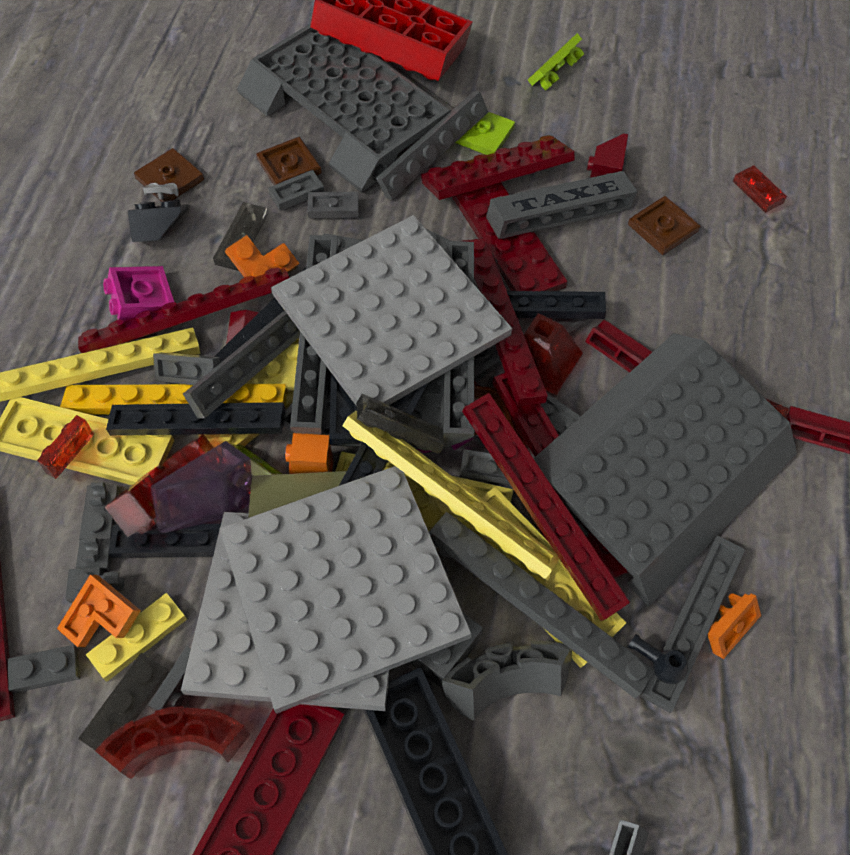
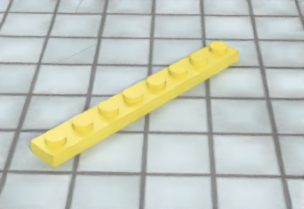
M192 327L0 372V402L154 365V353L201 354L194 329Z
M361 408L347 417L342 426L350 431V434L355 439L366 443L374 449L380 458L388 460L403 471L405 477L411 478L423 486L429 495L439 498L449 506L454 514L462 516L472 523L479 533L488 535L500 545L503 551L514 555L525 563V566L531 572L541 575L544 579L551 573L559 559L554 552L370 414H365Z

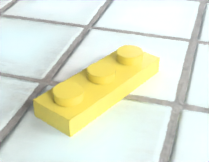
M166 593L139 613L124 638H115L113 635H110L89 651L86 656L107 682L185 622L187 618Z

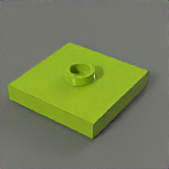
M488 112L455 143L485 155L496 153V150L503 146L515 128V121Z

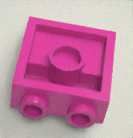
M163 266L109 267L108 278H105L103 281L105 294L111 295L112 298L109 300L110 314L117 315L118 320L126 321L135 318L140 312H153L161 309L167 303L174 302Z

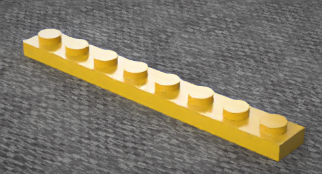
M244 384L223 403L283 402L284 406H286L288 389L286 384ZM193 385L66 386L60 407L86 414H110L112 405L189 404L183 393Z

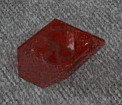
M538 313L524 333V337L545 390L557 395L581 359L583 352L563 325Z

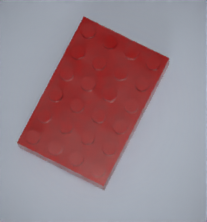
M315 0L310 28L317 30L321 35L337 38L343 44L356 46L365 53L378 55L386 62L402 65L408 71L419 72L427 79L439 81L465 48L473 21L422 0Z

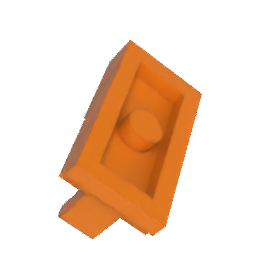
M752 593L750 595L744 594L742 597L730 594L728 598L730 605L733 607L726 608L722 605L719 607L721 619L712 624L707 635L713 654L722 659L729 654L761 617L757 596Z

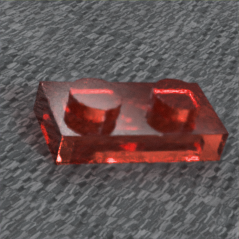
M754 165L735 174L733 182L765 213L783 204L787 196Z
M76 415L70 423H67L62 428L61 433L52 444L42 451L37 461L46 474L57 479L92 438L94 433L87 421Z

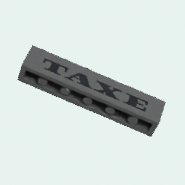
M624 171L493 198L490 201L486 218L498 239H503L630 210L638 191Z

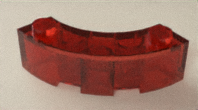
M200 435L164 461L162 465L165 468L161 469L158 465L138 479L129 490H124L108 503L105 509L127 537L136 531L143 534L156 524L154 519L185 492L202 480L208 483L220 474L218 469L224 461L207 437Z
M183 706L169 707L156 710L155 713L135 722L133 720L128 722L105 739L95 751L118 771L132 779L137 772L153 760L176 751H204L229 762L250 736V733L243 724L234 718L215 710L184 708Z

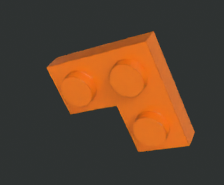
M248 235L225 250V253L243 277H257L275 267L280 269L285 267L287 273H289L299 265V262L285 243H282L263 256Z
M90 574L57 627V630L77 647H86L99 625L103 626L115 638H124L141 610L99 575Z

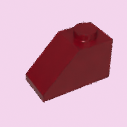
M623 133L596 146L595 155L589 156L587 171H591L590 178L622 171L628 134Z

